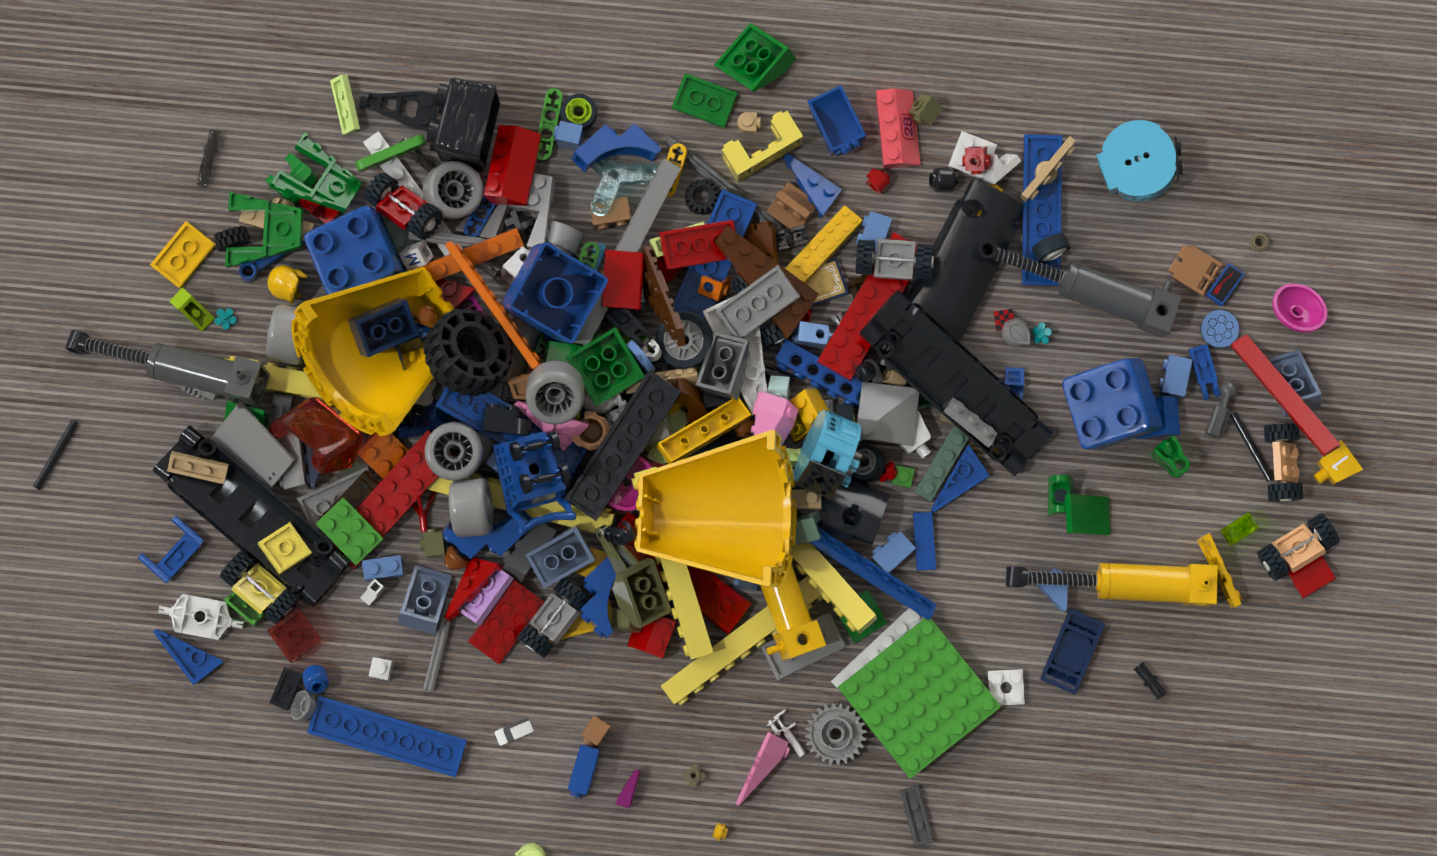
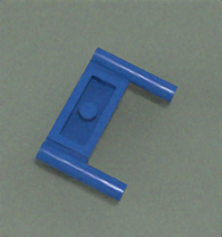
M177 515L171 521L185 534L158 565L151 561L144 553H141L137 558L166 584L205 542L201 536Z

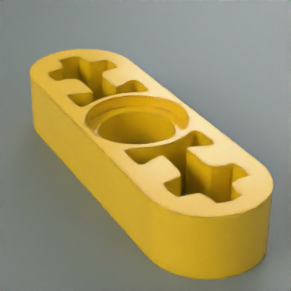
M680 143L672 145L668 153V161L671 158H676L674 149L681 147L683 155H679L677 161H681V164L671 162L681 168L675 183L671 186L672 191H669L666 197H671L676 193L687 157V148Z

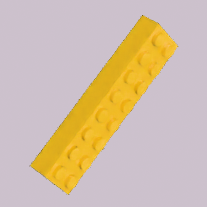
M844 205L785 269L807 284L862 225L863 220Z
M739 397L738 400L731 399L657 444V448L668 464L680 461L750 420L751 413Z

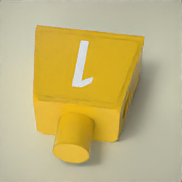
M1342 440L1339 441L1340 447L1322 457L1317 462L1321 470L1314 474L1313 477L1318 484H1322L1328 479L1334 485L1363 470Z

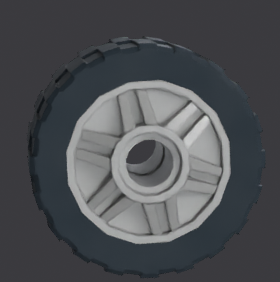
M689 311L678 312L684 326V333L689 337V343L677 347L674 340L670 339L669 332H666L664 325L660 323L658 330H656L655 341L662 351L661 359L665 363L675 368L687 369L699 366L704 362L706 353L710 350L713 342V333L705 318Z

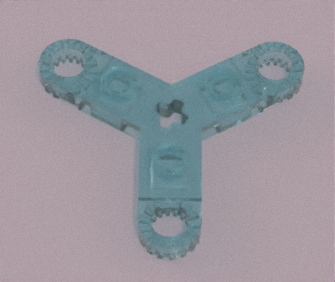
M610 157L594 164L591 168L602 179L591 202L592 212L599 216L606 215L620 186L649 184L653 177L648 176V174L646 175L645 172H656L658 166L651 163L646 165L617 166ZM611 174H614L615 176H617L616 179H613V177L611 176ZM603 203L606 207L599 209L596 204Z

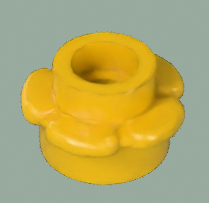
M717 823L712 835L717 841H720V838L725 839L728 828H725L726 824Z

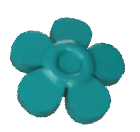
M227 308L225 312L223 309L217 310L216 314L219 317L214 320L217 326L222 324L224 330H228L230 324L233 325L237 321L236 317L232 316L234 311L231 308Z
M1039 323L1038 327L1032 329V334L1036 335L1034 342L1037 344L1041 342L1048 344L1050 342L1048 336L1052 335V329L1046 328V323Z

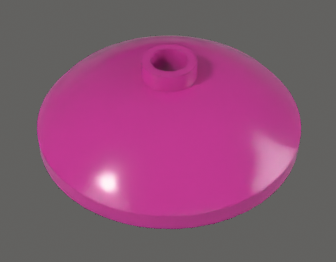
M1294 283L1281 286L1273 296L1272 308L1276 317L1282 324L1294 331L1301 333L1315 332L1324 325L1327 319L1325 302L1317 292L1307 286Z
M640 456L625 478L630 481V485L624 486L622 483L609 502L611 507L622 511L636 510L639 492L637 489L634 490L631 479L634 478V473L652 468L643 457Z

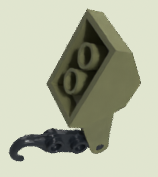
M625 520L622 521V524L626 526L627 530L602 525L595 529V533L616 573L613 592L619 608L634 627L642 628L672 612L654 559L646 558L638 562L624 546L635 539L633 527Z

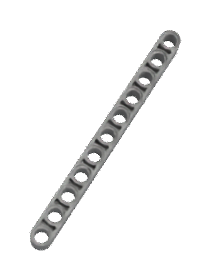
M666 159L661 161L615 251L638 252L681 167ZM603 292L590 312L579 335L573 342L574 344L583 347L592 340L608 307H602Z

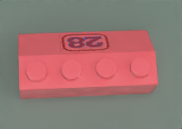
M902 89L876 90L875 99L883 169L921 166L917 125L913 121L914 117L909 113L914 103L913 91Z

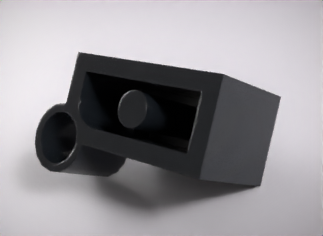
M489 404V407H484L482 410L480 431L528 436L530 435L531 420L522 419L523 412H519V407L508 406V409H500V405Z

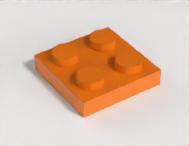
M375 432L356 453L384 479L409 450L392 433L379 436Z

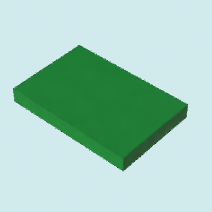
M685 73L671 109L725 129L738 93Z
M1077 494L1065 495L1067 533L1110 535L1109 497Z

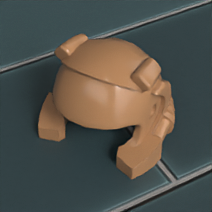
M585 411V416L580 421H587L589 426L580 435L576 434L572 440L579 447L582 446L587 450H597L610 431V425L605 417L597 415L596 412Z

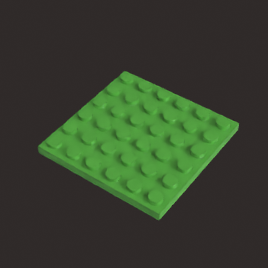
M924 618L837 687L909 779L1001 708V705L931 618L929 620Z

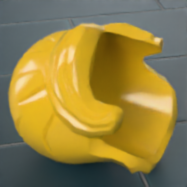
M287 265L277 266L268 275V289L274 297L289 301L292 304L294 300L302 298V295L298 293L297 287L301 278L307 279V275L301 270L293 269Z

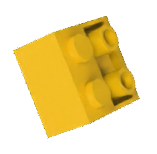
M804 389L790 400L799 409L794 426L790 431L794 442L805 439L818 412H821L823 409L829 411L818 389Z

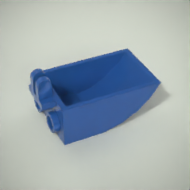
M842 85L807 101L816 126L831 156L835 154L836 156L845 155L864 144L863 141L866 138V134Z

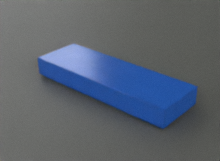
M932 512L913 513L916 570H936Z

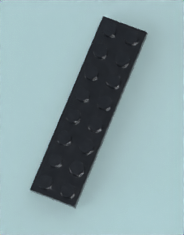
M649 370L564 500H567L574 507L597 521L674 406L682 391Z

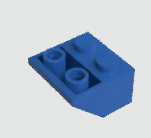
M1155 397L1163 428L1136 439L1166 438L1172 435H1181L1177 397Z

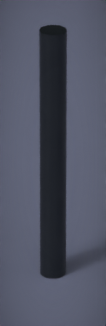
M1237 412L1231 414L1230 417L1264 478L1267 482L1273 480L1272 474Z
M70 421L34 483L33 487L40 490L77 427V422Z

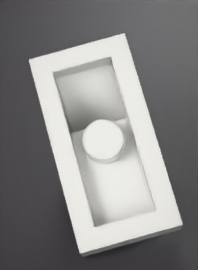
M988 154L991 157V164L984 171L983 181L987 184H996L1021 162L1019 156L1005 154L999 159L995 154Z

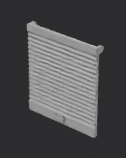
M242 402L236 404L234 410L211 437L212 441L270 490L295 461V458L282 447V444H279L277 439L266 430L261 422H258V419L253 416L248 408H245Z

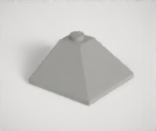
M862 383L857 421L861 425V440L913 446L919 392L915 388Z

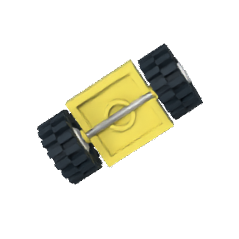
M241 550L228 562V565L224 567L219 577L231 587L233 586L232 591L260 615L267 609L265 616L275 625H279L292 612L300 599L290 590L286 589L282 583L258 563L248 571L253 565L254 560Z

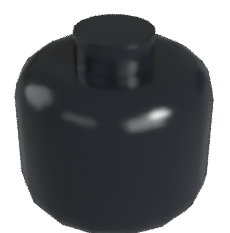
M870 362L861 363L855 368V377L862 383L871 381L876 376V369Z

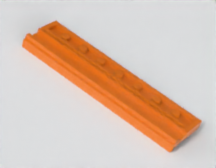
M452 241L445 244L453 259L531 369L534 370L542 364L540 358L531 349L530 344L519 332L513 320L509 318L506 310L499 304L496 296L487 287L486 282L477 273L471 261L465 256L459 244L454 245Z

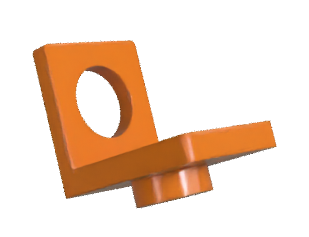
M703 275L698 293L719 301L728 296L731 290L732 278L727 277L722 281H718ZM706 282L712 283L714 287L711 293L704 289Z

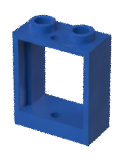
M580 745L567 789L571 791V796L583 798V795L588 796L600 750Z

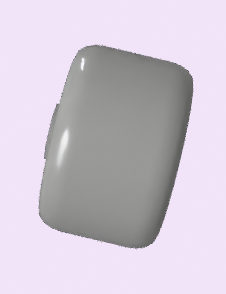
M460 161L445 162L433 168L426 176L422 189L424 200L440 210L442 218L448 220L463 218L473 213L480 205L484 192L482 179L478 172L472 166ZM448 186L453 187V189H454V195H453V196H450V195L448 194V192H447Z
M280 304L273 310L266 342V357L271 361L299 365L303 362L302 356L298 358L292 339L291 322L296 317L294 311L297 307Z
M548 361L537 366L529 375L526 384V403L532 415L544 423L553 425L563 424L575 418L581 411L584 403L585 388L581 374L575 367L562 361Z
M460 422L445 423L434 429L427 438L424 452L425 459L429 468L440 478L451 481L462 480L473 475L481 466L484 458V444L478 432L471 426ZM452 446L460 448L459 456L454 457L451 455L450 449Z
M485 478L462 479L453 481L450 484L449 512L452 528L456 536H485L492 532L494 522L493 501L489 483Z

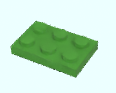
M345 497L337 502L316 523L355 565L384 539Z

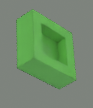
M896 465L897 475L892 480V485L911 488L915 469Z

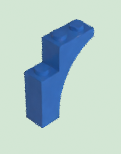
M635 123L620 137L614 129L609 128L605 124L574 152L571 160L583 172H586L597 162L617 155H634L653 162L659 156L662 149L656 141L651 140L645 131Z
M524 510L519 512L523 516L525 524L533 519ZM511 515L493 524L492 532L485 536L458 537L453 531L451 522L444 527L442 533L446 541L453 543L458 547V551L463 556H468L470 559L486 544L492 553H497L501 557L522 536L518 533V522Z
M608 557L583 580L585 584L583 587L588 593H594L595 596L579 611L582 620L587 624L591 623L595 627L593 629L600 638L604 637L605 639L613 633L608 619L607 604L610 589L616 577Z

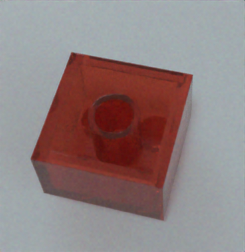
M300 608L293 611L267 631L290 663H294L324 641Z

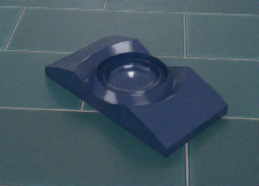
M1069 609L1040 680L1076 695L1105 623Z

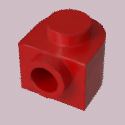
M873 168L866 176L868 178L866 184L878 194H881L891 183L889 174L884 170L880 171Z

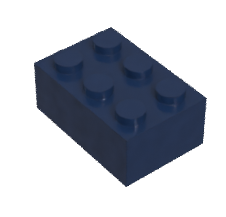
M396 298L347 319L359 353L365 357H371L419 336L408 302L402 298Z

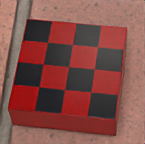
M1013 309L993 312L996 331L1003 330L1004 323L1014 319Z

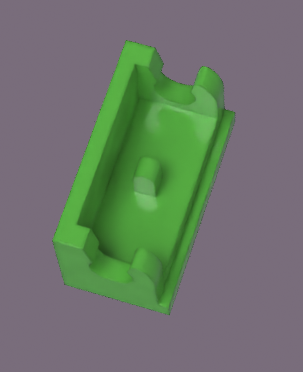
M234 592L224 599L227 604L255 627L267 612L265 610L260 615Z

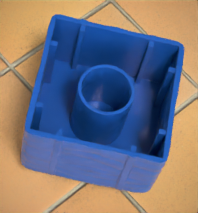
M359 207L307 232L304 236L305 244L327 295L406 272L382 214L372 207Z
M548 242L539 243L531 248L505 294L501 305L506 312L554 340L573 343L602 294L608 279Z
M1126 358L1069 376L1062 382L1078 440L1083 449L1101 450L1157 432L1163 428L1146 367L1141 358Z

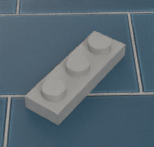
M954 397L948 402L944 410L947 415L987 447L994 442L998 433L991 426L983 422L978 415L972 413Z

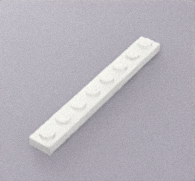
M379 131L363 142L371 154L390 147ZM398 158L380 165L385 173L399 182V187L405 186L424 200L421 189ZM441 219V224L438 225L439 228L435 229L434 232L452 234ZM436 243L444 256L450 254L445 244Z

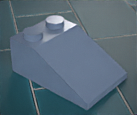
M1300 349L1268 359L1310 409L1321 407L1322 393ZM1279 405L1284 418L1289 417V415Z
M578 525L567 529L525 554L543 588L550 586L596 559Z
M415 565L400 611L398 625L435 635L452 575Z

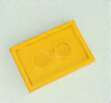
M185 221L150 266L181 289L215 248L216 244Z

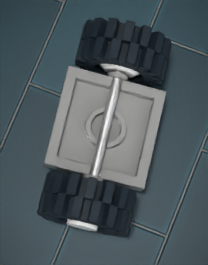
M859 239L856 253V274L872 275L875 262L874 278L913 281L915 265V278L931 279L934 264V245L918 244L916 251V241L877 239L875 254L874 240Z
M562 578L553 589L564 599L561 600L551 593L528 623L538 632H535L526 625L517 636L529 649L543 658L553 648V645L543 637L546 636L558 644L580 614L569 604L571 603L580 610L590 599L581 589L565 578Z

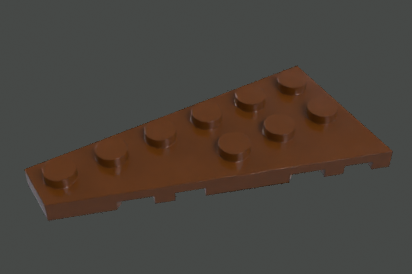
M726 226L716 239L715 244L726 259L735 267L737 274L743 278L747 287L778 265L801 296L771 317L773 323L779 327L783 333L782 335L787 340L819 293Z
M651 245L643 246L645 264L643 280L646 282V288L643 289L644 298L648 299L650 307H653L656 316L658 315L665 331L669 332L670 339L674 340L677 347L685 346L684 326L678 312H675L673 299L667 296L669 289L662 271L658 269L656 257H652L653 249Z

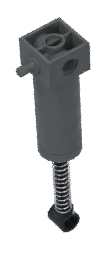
M988 239L982 241L976 248V255L982 261H1001V263L1004 262L1006 265L1009 264L1020 268V270L1023 269L1025 272L1029 271L1034 273V275H1039V277L1043 276L1049 280L1057 281L1060 287L1059 296L1137 323L1138 329L1160 337L1170 332L1182 297L1170 292L1173 281L1169 279L1165 281L1163 289L1156 287L1151 291L1070 262L1067 269L1062 272L1057 270V268H1052V266L1048 267L1047 264L1043 265V263H1038V261L1034 262L1033 259L1029 260L1024 258V256L1020 257L1019 254L1015 255L1004 249L1001 250V246ZM983 246H988L991 249L990 255L983 253Z
M71 330L65 346L66 350L76 354H84L90 351L95 354L99 353L100 355L105 354L104 356L108 355L109 357L113 356V358L125 359L128 362L133 361L132 363L145 364L148 378L225 396L234 403L242 402L246 406L257 409L260 408L271 375L261 362L237 356L234 361L160 343L154 344L150 353H145L144 351L140 352L139 350L130 349V347L124 348L121 345L116 346V344L112 345L111 343L107 344V342L103 343L102 341L93 340L88 334L78 330Z

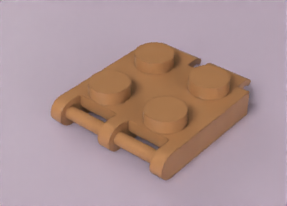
M1183 245L1176 256L1182 261L1174 259L1168 272L1173 274L1172 279L1201 297H1205V291L1210 283L1214 282L1216 273L1224 265L1193 245L1190 248ZM1216 266V268L1210 276V272L1212 271L1213 267ZM1205 280H1207V282H1206L1205 286L1203 287V289L1200 290L1201 287H1202V285L1204 284Z

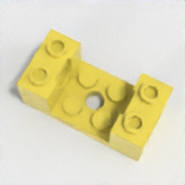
M780 111L772 116L770 129L777 140L770 143L768 149L763 152L758 150L753 153L751 159L739 140L735 142L731 140L723 145L722 159L737 182L802 145L803 135L788 111L784 113Z

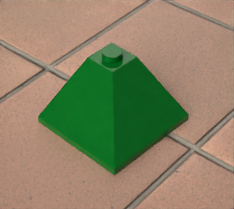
M749 23L714 66L752 92H755L783 75L796 61V57L789 47Z
M616 327L566 356L570 365L575 367L581 374L584 388L595 406H598L645 377Z

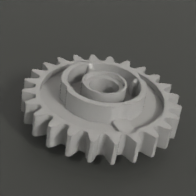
M832 703L831 708H828L825 704L824 711L818 708V715L811 714L814 720L807 721L811 726L805 728L809 734L804 737L810 739L806 745H812L810 753L815 751L817 753L815 758L822 756V763L828 759L829 765L833 761H836V764L839 765L840 760H843L846 764L848 757L854 760L853 753L859 755L858 748H864L861 741H866L862 734L867 731L861 729L865 723H859L861 717H855V710L849 712V706L843 709L842 703L839 704L838 708L835 707L834 703ZM832 729L840 730L841 737L839 739L831 738L830 731Z

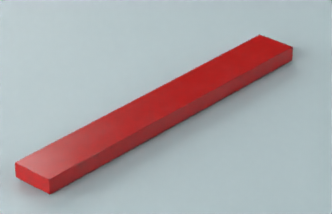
M1247 334L1231 343V348L1323 457L1340 447L1339 442Z

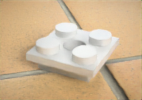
M1023 669L988 671L989 692L1000 705L1025 704ZM1007 682L1011 685L1009 693L1001 691L1002 683Z

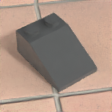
M714 331L712 335L713 342L710 350L706 353L696 386L703 392L738 400L744 383L750 341Z

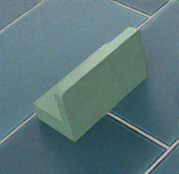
M818 511L797 516L795 545L821 538L817 522L821 519Z

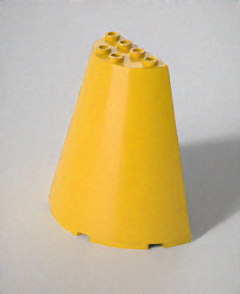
M424 266L304 301L294 311L296 317L291 322L293 344L298 358L302 356L306 364L303 370L311 384L329 407L334 405L342 412L339 416L356 429L370 435L376 432L379 436H385L394 432L434 376L430 373L429 366L426 365V355H424L423 347L402 354L406 370H403L395 346L371 357L360 355L347 319L396 298L407 300L412 316L421 306L425 307L426 304L436 308L435 312L438 314V320L445 313L454 310L450 302L443 300L442 289L436 285L432 275Z
M769 430L639 474V480L637 481L639 498L636 501V509L640 511V517L635 521L637 538H635L634 544L636 551L765 587H778V584H782L788 575L793 556L789 555V551H791L790 546H795L797 506L796 499H791V493H793L791 487H795L792 466L786 446H781L782 438L776 430Z

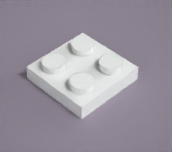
M962 131L948 168L983 181L984 171L983 174L976 175L971 174V171H965V167L962 165L965 148L987 146L988 154H994L997 144Z

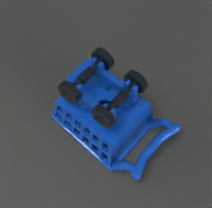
M555 431L548 432V434L540 432L492 446L507 515L510 514L518 522V533L520 535H524L536 525L554 520L576 519V514L573 513L570 503L564 500L566 491L564 483L570 482L569 469L565 463L557 465L553 451L560 449L559 437ZM531 464H536L539 467L538 474L530 473L529 466ZM555 501L566 510V512H553L533 518L526 524L523 516L519 513L520 511Z

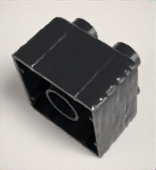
M451 78L449 85L439 84L435 106L439 107L438 114L441 115L440 122L430 121L426 143H430V151L437 152L442 162L460 161L472 166L475 170L484 172L501 103L497 87L459 78Z

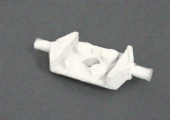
M182 594L173 607L160 605L159 609L162 610H158V614L171 616L176 633L220 641L229 628L243 629L244 621L231 618L226 602ZM199 611L205 613V620L202 622L195 620V615Z

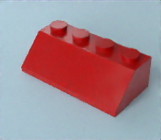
M499 125L484 196L492 204L527 206L542 138L541 134L519 126Z

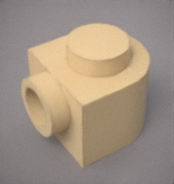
M757 112L742 113L738 118V129L744 134H756V129H760L761 117H757Z

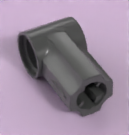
M280 392L274 393L271 404L272 412L268 424L269 429L276 431L285 430L289 412L292 411L294 404L293 395Z

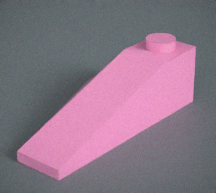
M759 391L753 407V415L756 416L755 426H752L751 432L757 435L769 430H776L782 438V446L794 426L799 409L787 399Z
M767 733L736 805L739 806L781 761L782 757H787L790 747L787 746L789 742L772 733Z

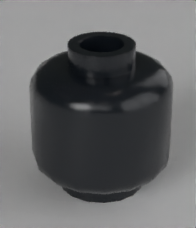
M935 168L929 175V185L935 192H952L955 185L958 184V175L954 173L952 168Z

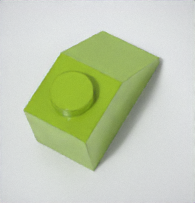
M183 288L169 301L201 332L215 319Z

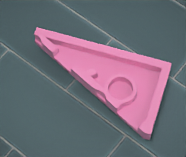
M517 400L514 404L546 434L555 431L559 437L560 448L563 451L573 442L572 438L576 434L580 435L589 426L587 421L581 422L575 419L563 424H547L532 415L526 401Z

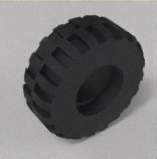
M467 308L462 310L454 309L442 315L426 335L423 347L424 355H426L425 362L429 366L432 376H435L442 386H446L448 390L458 392L459 395L464 396L468 394L471 396L486 394L494 389L510 370L513 358L509 337L502 330V326L499 323L497 324L491 316H486L478 310L472 311V309ZM456 342L470 346L477 353L480 362L471 361L463 356Z

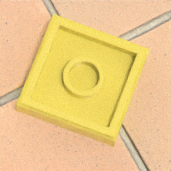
M291 522L258 542V546L279 575L312 555L311 550Z

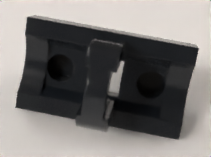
M514 210L510 212L511 216L504 220L505 225L508 229L516 227L523 244L527 245L531 235L529 229L534 227L536 219L526 221L522 211L517 212Z
M805 225L786 228L776 232L778 252L809 244Z

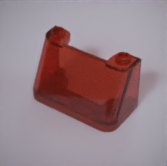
M317 397L307 398L274 420L269 429V432L277 438L285 437L290 431L314 450L311 462L313 467L322 475L352 468L363 443L361 432L343 420L338 413Z

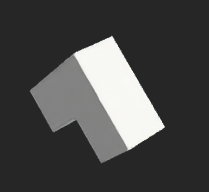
M374 579L360 599L371 606L385 590V587Z

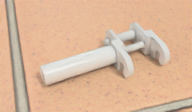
M784 709L773 717L775 720H769L767 726H771L775 736H780V732L783 731L784 736L799 757H802L806 752L790 731V728L795 726L796 723L794 722L786 728L779 719V716L787 711ZM775 721H777L780 724V726L782 727L781 730H778L777 727L774 725Z

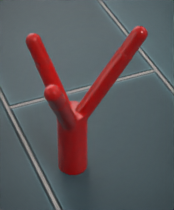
M432 491L424 511L420 495L417 496L418 507L415 503L412 505L419 516L421 532H427L428 530L426 515L436 494L435 491Z

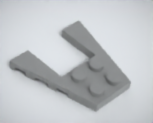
M534 173L527 206L498 204L480 232L479 237L489 239L501 234L505 224L504 220L507 218L510 208L538 213L527 247L531 249L536 244L546 242V238L549 235L548 221L551 219L550 206L551 202L553 203L556 180L550 176Z

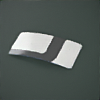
M525 718L495 731V735L501 746L532 733L534 730L529 718Z

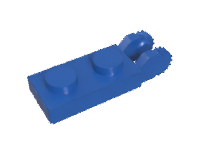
M1208 345L1188 349L1203 399H1209L1206 384L1210 383L1212 384L1213 394L1215 397H1219L1218 379Z

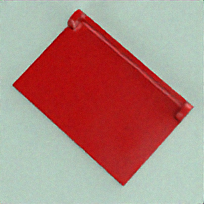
M605 250L604 276H606L608 282L603 290L602 307L641 310L644 253Z

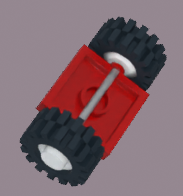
M379 173L378 176L374 177V180L370 181L371 184L366 187L368 190H365L366 195L364 198L367 202L376 207L379 213L403 230L408 227L409 232L419 239L426 240V238H430V235L435 233V229L439 228L438 225L441 224L440 220L443 217L441 216L442 212L405 186L399 187V182L387 173Z

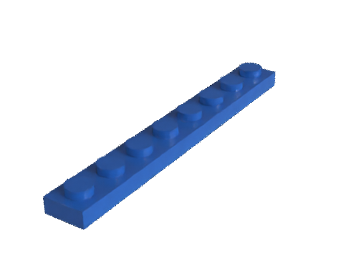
M819 527L821 538L807 542L855 574L861 576L870 584L875 585L887 595L895 598L904 606L912 609L918 615L927 620L932 617L936 607L934 602Z

